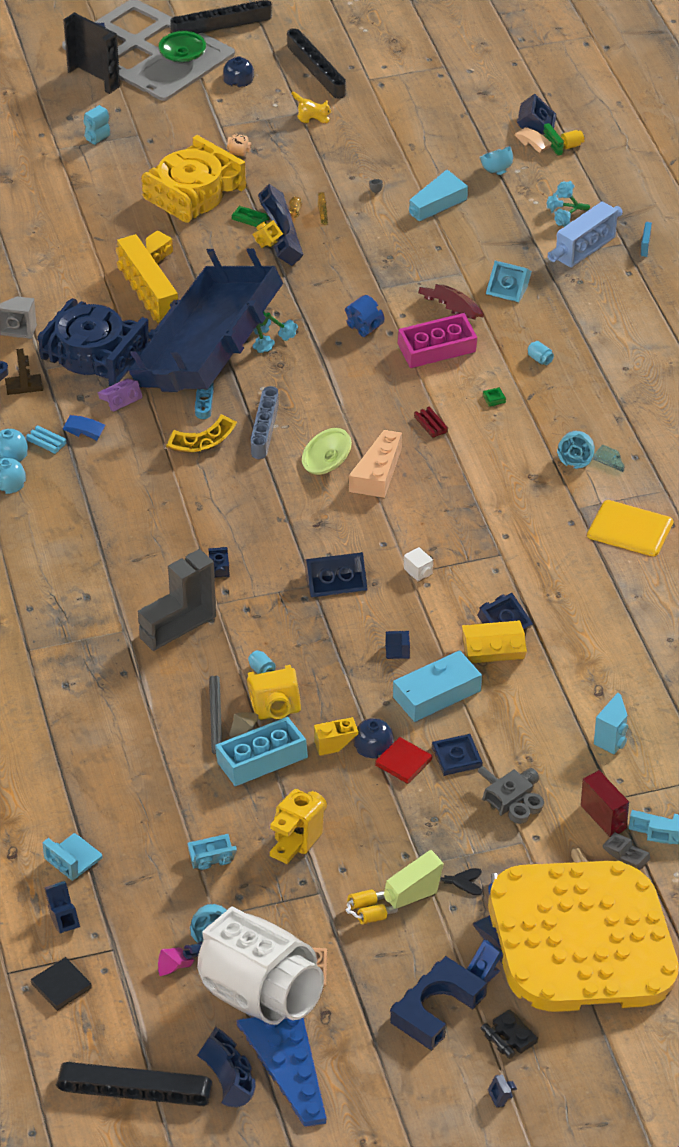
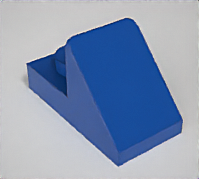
M483 940L467 970L488 983L500 972L495 966L503 954L502 951L488 940Z

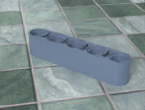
M273 386L265 387L260 398L251 435V456L255 459H262L267 456L279 407L278 389Z

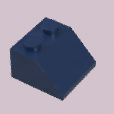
M533 94L520 104L517 123L522 129L526 127L544 134V124L549 123L554 128L557 114L536 94Z

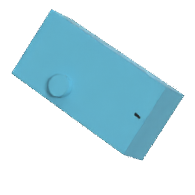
M459 650L394 680L393 698L409 717L416 722L480 692L482 674Z
M289 717L215 745L217 763L234 786L308 758L306 739Z

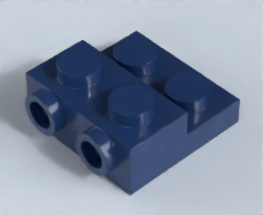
M513 593L506 596L502 594L494 602L484 603L479 607L480 610L477 614L483 624L520 621L524 631L533 625Z

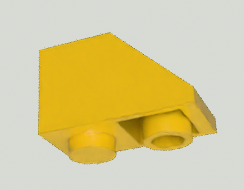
M158 230L146 238V249L156 263H159V261L173 252L172 238Z
M353 717L314 725V742L319 756L339 752L358 735V729Z

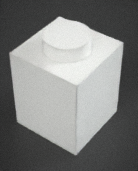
M418 547L404 555V569L414 579L420 581L433 574V559Z

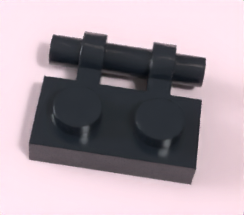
M511 1009L493 1019L494 1027H490L488 1023L481 1026V1030L485 1033L484 1036L488 1041H493L497 1046V1050L502 1055L505 1054L509 1059L515 1055L512 1049L515 1048L521 1054L538 1043V1037ZM503 1035L507 1040H503L500 1036Z

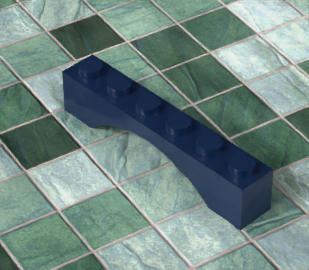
M268 184L258 194L259 201L271 220L275 221L283 233L278 238V243L274 246L277 257L293 266L303 256L300 242L284 194Z

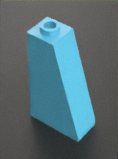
M446 170L410 199L409 213L418 221H421L468 200V186L449 170Z

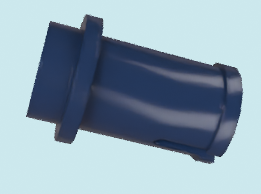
M203 941L194 945H185L184 949L189 950H183L184 957L186 959L198 957Z

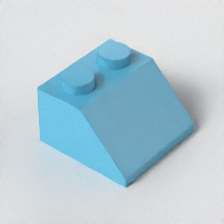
M495 260L486 294L520 302L528 287L532 271L528 268Z
M617 693L597 715L595 723L594 745L614 755L619 749H623L627 742L625 737L628 729V715L621 694Z

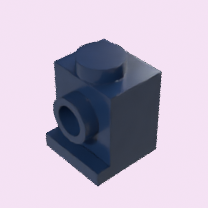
M208 548L209 558L214 561V578L230 577L228 548Z

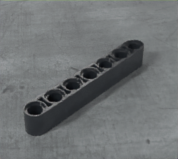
M259 0L172 17L170 20V33L188 31L200 34L267 21L272 18V2L269 0Z
M289 29L287 31V47L334 98H344L346 96L345 78L299 29Z
M64 1062L61 1064L56 1086L59 1090L70 1093L205 1106L209 1104L213 1082L210 1078L201 1075Z

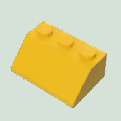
M520 621L462 625L465 656L471 663L525 659L527 648L525 633Z

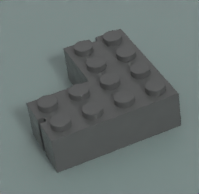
M201 549L185 556V560L181 558L168 565L170 593L138 610L140 639L152 651L216 617L214 561Z

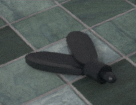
M472 868L454 876L444 875V877H440V881H443L444 884H454L456 887L472 895L482 894L481 888L470 882L481 875V869Z

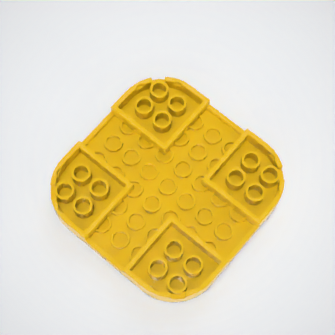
M621 861L530 864L513 866L504 870L495 878L488 899V909L493 928L496 927L503 953L502 964L507 982L519 999L523 997L532 1002V1007L551 1012L580 1010L581 1005L620 1003L622 1008L657 1004L663 1001L667 994L673 990L679 970L678 959L656 889L651 880L638 869Z

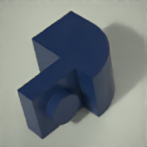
M62 881L44 887L48 901V910L57 931L64 933L79 928L80 924L76 908L71 903L66 882Z

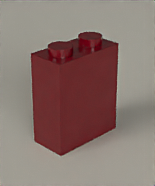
M600 770L583 778L580 806L609 837L614 833H622L627 829L629 801Z

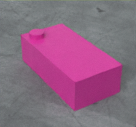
M465 313L401 328L398 330L397 344L409 367L414 368L476 352L477 336Z

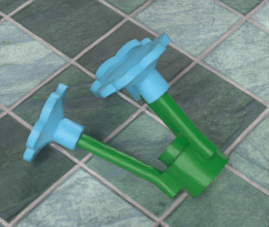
M264 311L263 314L266 319L263 323H258L254 329V333L259 335V337L255 340L253 349L257 350L258 353L272 350L275 341L270 336L262 334L269 331L271 321L280 326L278 336L282 337L284 341L295 337L298 325L292 320L281 323L271 316L269 312L265 313Z

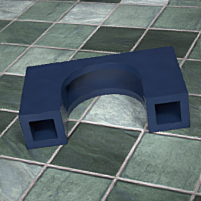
M445 956L440 962L437 961L427 975H423L413 988L408 989L399 1002H395L390 1009V1023L432 1051L445 1038L446 1024L426 1011L422 1003L433 995L446 994L474 1009L486 997L487 982Z

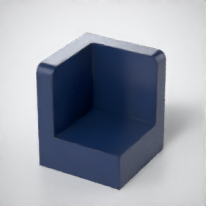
M386 631L385 647L387 659L410 658L409 631Z

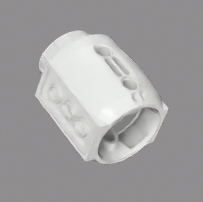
M233 906L202 931L204 941L198 955V972L206 989L220 1000L250 1016L274 1025L279 1024L285 1017L290 1020L303 1018L318 1002L324 985L322 969L317 966V957L313 948L300 941L291 933L265 919L244 913Z

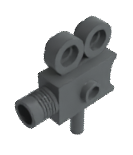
M484 766L478 769V773L491 783L490 786L485 788L482 800L494 805L498 809L500 816L509 811L508 816L512 822L523 824L528 821L530 814H538L542 811L544 805L543 798L536 793H531L533 785L539 781V775L535 769L528 768L521 774L514 769L500 779L495 777Z

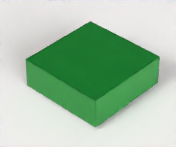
M500 387L483 391V397L489 407L506 403V397Z

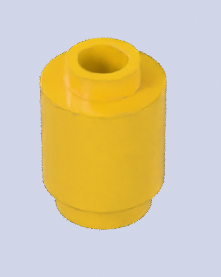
M573 130L560 136L564 141L565 150L580 146L585 141L581 130Z

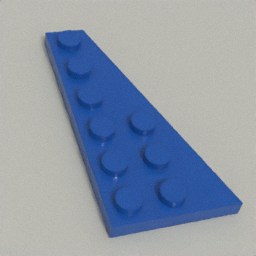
M256 1017L237 1020L238 1028L240 1031H243L246 1040L257 1052L258 1058L273 1081H276L280 1087L283 1096H286L290 1102L291 1108L303 1126L327 1123L304 1018L290 1020L285 1017L279 1024L275 1025L268 1024Z

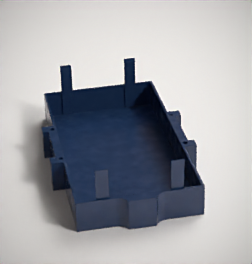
M247 248V253L254 266H222L215 254V250L206 249L214 266H205L180 300H173L171 302L170 310L155 329H151L148 333L150 341L140 355L138 352L130 351V354L135 359L128 369L133 380L138 381L140 388H160L162 392H178L182 389H208L233 353L240 354L243 351V344L258 323H263L266 319L263 314L264 310L284 284L276 267L262 266L254 248Z

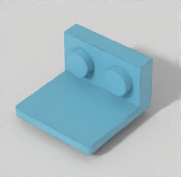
M76 833L60 844L53 842L49 838L42 842L44 859L72 881L103 858L98 850Z

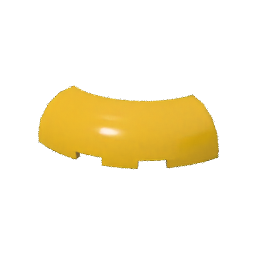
M221 414L210 428L201 433H183L173 430L165 447L186 453L207 450L226 439L234 429L237 421Z

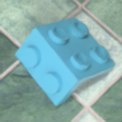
M229 834L193 841L187 844L193 869L199 868V870L208 869L212 864L219 863V865L229 864L232 862L231 860H234L237 852L236 846H231Z

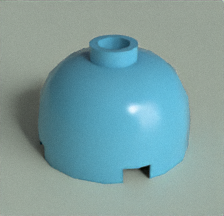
M511 146L480 156L479 158L484 169L490 173L497 172V175L506 173V169L513 163Z
M15 429L1 430L0 459L12 458L18 462L22 461L28 453L25 436Z
M571 431L562 437L558 444L557 454L564 465H573L575 469H579L591 462L594 456L595 445L588 434L582 431Z
M12 458L0 459V490L5 491L6 494L19 491L23 488L26 481V473L22 464Z
M208 904L196 911L191 921L190 932L197 943L204 941L202 931L225 913L227 909L221 905Z

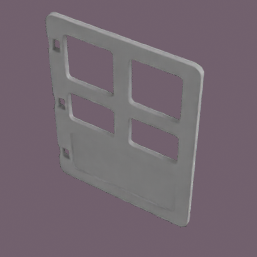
M129 0L95 21V23L104 22L107 29L117 33V38L124 41V43L118 46V59L135 48L151 55L131 69H126L119 65V74L121 80L150 93L153 97L162 101L169 100L235 55V50L232 47L204 33H200L199 35L206 41V51L202 56L190 62H174L166 59L159 52V47L147 42V40L165 28H170L172 17L139 0ZM133 10L157 21L136 35L112 24ZM65 41L62 43L64 50H66Z

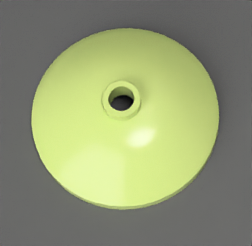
M330 428L317 434L303 451L302 464L309 473L315 475L326 474L338 468L349 455L352 445L350 435L341 428Z

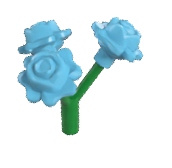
M571 181L561 182L557 186L556 193L553 196H549L546 203V208L551 209V213L554 212L555 214L554 220L556 224L563 227L570 224L571 214L576 210H590L589 204L578 203L572 196L575 186ZM558 198H570L574 204L564 203V201ZM558 207H573V209H571L570 211L562 210L560 208L557 211H555Z

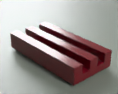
M430 406L426 407V411L421 409L420 413L414 412V418L432 438L448 432L446 424Z

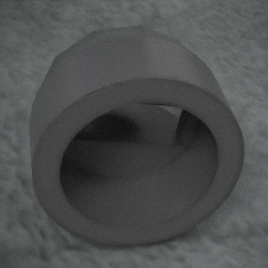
M373 179L369 181V187L372 192L378 193L382 190V180Z

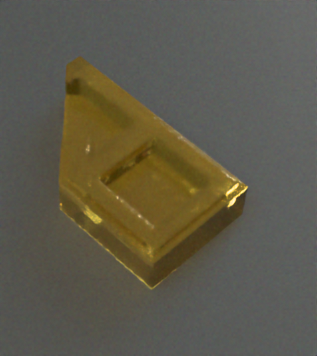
M319 192L318 210L321 224L328 225L324 192Z

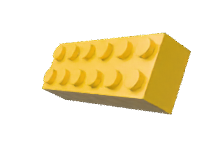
M136 234L118 239V247H116L118 256L117 267L120 271L122 270L125 279L129 280L131 288L137 292L139 300L144 302L146 310L151 312L153 320H156L159 324L170 310L171 302L178 300V293Z

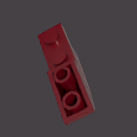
M435 284V289L419 287L418 294L424 295V298L434 301V298L439 299L438 302L446 304V309L452 310V314L465 313L467 318L476 320V317H484V313L473 300L452 287Z

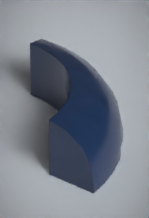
M215 1027L197 1056L207 1063L217 1075L223 1090L221 1103L228 1107L244 1106L251 1100L255 1092V1079H252L251 1064L246 1055L241 1056L236 1050L237 1044L222 1030Z

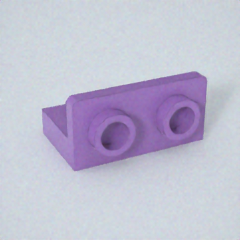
M128 378L97 392L99 399L108 402L111 411H116L142 398L138 381Z

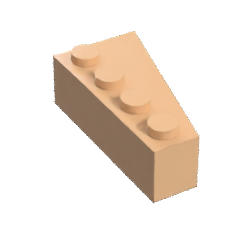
M383 430L350 473L349 492L385 498L402 449L401 432Z

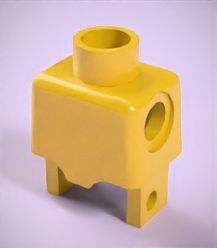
M285 665V669L254 675V672L248 673L247 685L250 702L254 713L258 714L259 720L269 718L282 719L289 714L301 711L296 670L291 668V665Z
M294 789L276 806L275 817L270 824V829L275 831V839L278 843L271 849L269 856L288 864L298 852L306 854L323 833L324 811L327 809V802L322 795L314 791L305 793ZM302 827L304 828V834H298L294 830Z

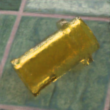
M293 197L289 201V212L291 217L295 213L294 218H297L302 201L299 197Z

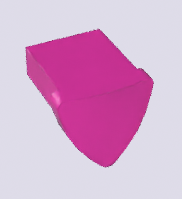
M181 947L161 949L158 959L159 975H169L179 968L191 967L194 959H186Z

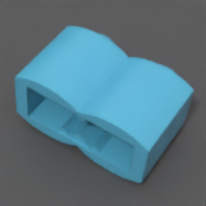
M100 105L84 114L85 138L94 145L110 136L109 113L107 109Z

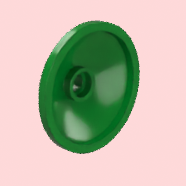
M188 31L170 33L159 42V52L161 55L174 62L196 60L206 51L205 39L199 34Z

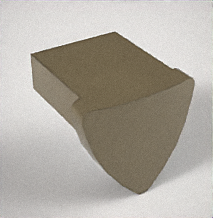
M250 712L234 714L229 736L234 738L252 731L256 726L258 714Z

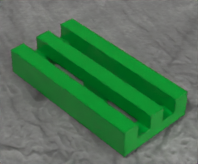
M549 123L544 124L545 130L543 133L545 135L543 136L552 143L550 147L557 156L563 155L564 141Z
M239 206L232 214V220L257 227L263 222L266 224V221L269 220V215Z

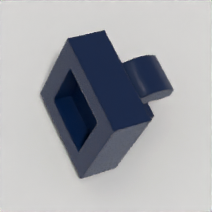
M495 1075L488 1088V1092L496 1107H504L507 1100L513 1097L512 1091L517 1090L513 1081L506 1082L503 1075Z

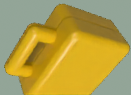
M605 500L587 532V537L648 556H657L674 521L669 516L612 500Z

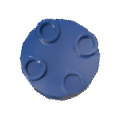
M368 295L361 296L345 308L348 326L352 329L355 327L362 337L367 336L384 323V314L381 309L378 311L376 308L378 306L377 302Z

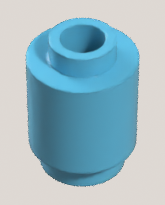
M539 341L532 342L528 346V356L538 363L549 365L552 362L554 353H552L550 348Z
M256 650L248 658L250 667L257 674L275 671V663L262 651Z

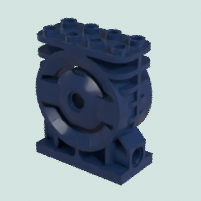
M71 298L57 312L52 321L48 322L45 329L39 333V355L42 360L49 359L51 363L59 361L60 365L71 372L107 378L109 386H112L123 379L128 373V369L134 363L135 359L130 354V351L138 352L140 355L148 344V319L141 317L138 322L133 320L122 321L118 313L109 307L98 304H86L83 301L78 303L76 299Z

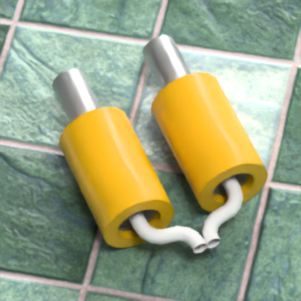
M371 889L349 894L347 897L348 908L345 911L347 914H352L358 918L360 924L363 925L385 920L387 914L398 912V908L395 909L393 906L385 907L384 904L376 905L377 900L385 898L384 891L376 893ZM358 909L357 914L350 910Z

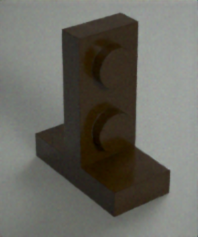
M23 348L16 349L19 376L5 378L7 395L43 391L41 374L30 375V370L26 369V366H29L28 355H24Z

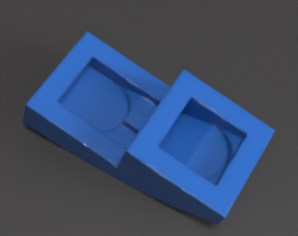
M70 415L63 430L77 437L82 433L97 441L105 425L90 418Z

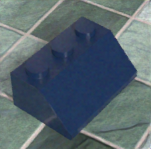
M363 552L304 559L310 597L368 590Z

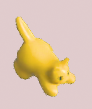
M294 91L292 92L293 98L299 102L297 118L302 123H309L311 118H315L321 123H329L330 119L327 115L331 114V109L327 100L323 104H318L310 99H303Z

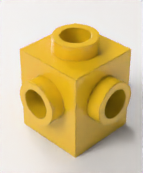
M274 220L267 224L265 222L259 224L256 227L257 231L252 234L261 248L267 245L269 247L277 243L276 239L283 235Z

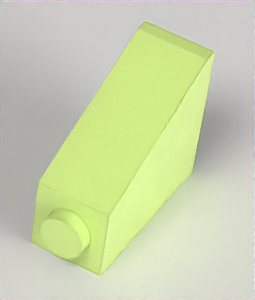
M432 850L426 852L386 881L384 890L386 901L390 902L397 909L436 894L444 863Z

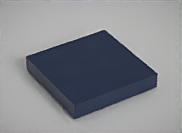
M471 734L432 742V749L444 776L478 769L483 766Z

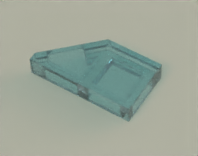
M602 445L594 454L593 460L624 472L625 466L621 461L619 451Z

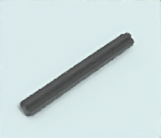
M217 675L210 676L211 749L213 754H216L215 745L222 742L220 678Z

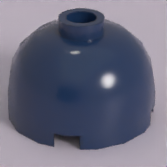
M234 57L225 63L223 80L229 86L237 84V87H243L253 82L254 67L249 60L242 57Z
M377 718L362 721L357 726L358 735L353 739L357 752L366 758L373 759L378 758V755H382L394 743L391 727L385 721Z

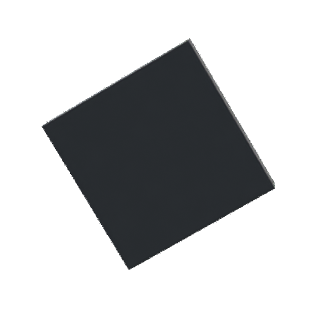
M66 957L31 979V984L56 1010H59L92 988V983Z

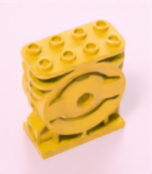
M196 135L193 137V145L185 150L167 155L156 168H151L149 172L142 174V195L145 200H148L181 221L188 223L192 218L198 217L199 214L214 209L222 200V191H233L234 189L243 191L246 189L245 161Z

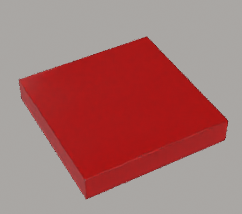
M399 737L375 761V766L409 784L432 761V755Z

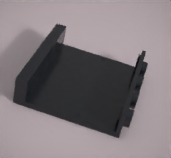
M75 12L63 19L68 73L80 68L103 80L106 93L110 94L120 87L117 33Z

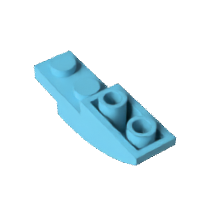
M631 811L630 830L646 833L648 841L679 844V814H674L672 820L645 812Z

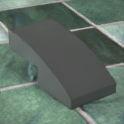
M614 833L603 844V849L618 861L633 866L638 870L651 859L649 852L633 846L632 839Z

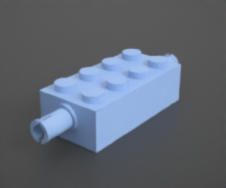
M602 201L586 213H583L557 232L556 248L548 252V259L552 262L558 260L572 268L616 237L617 218L622 215V209L619 206L613 208Z

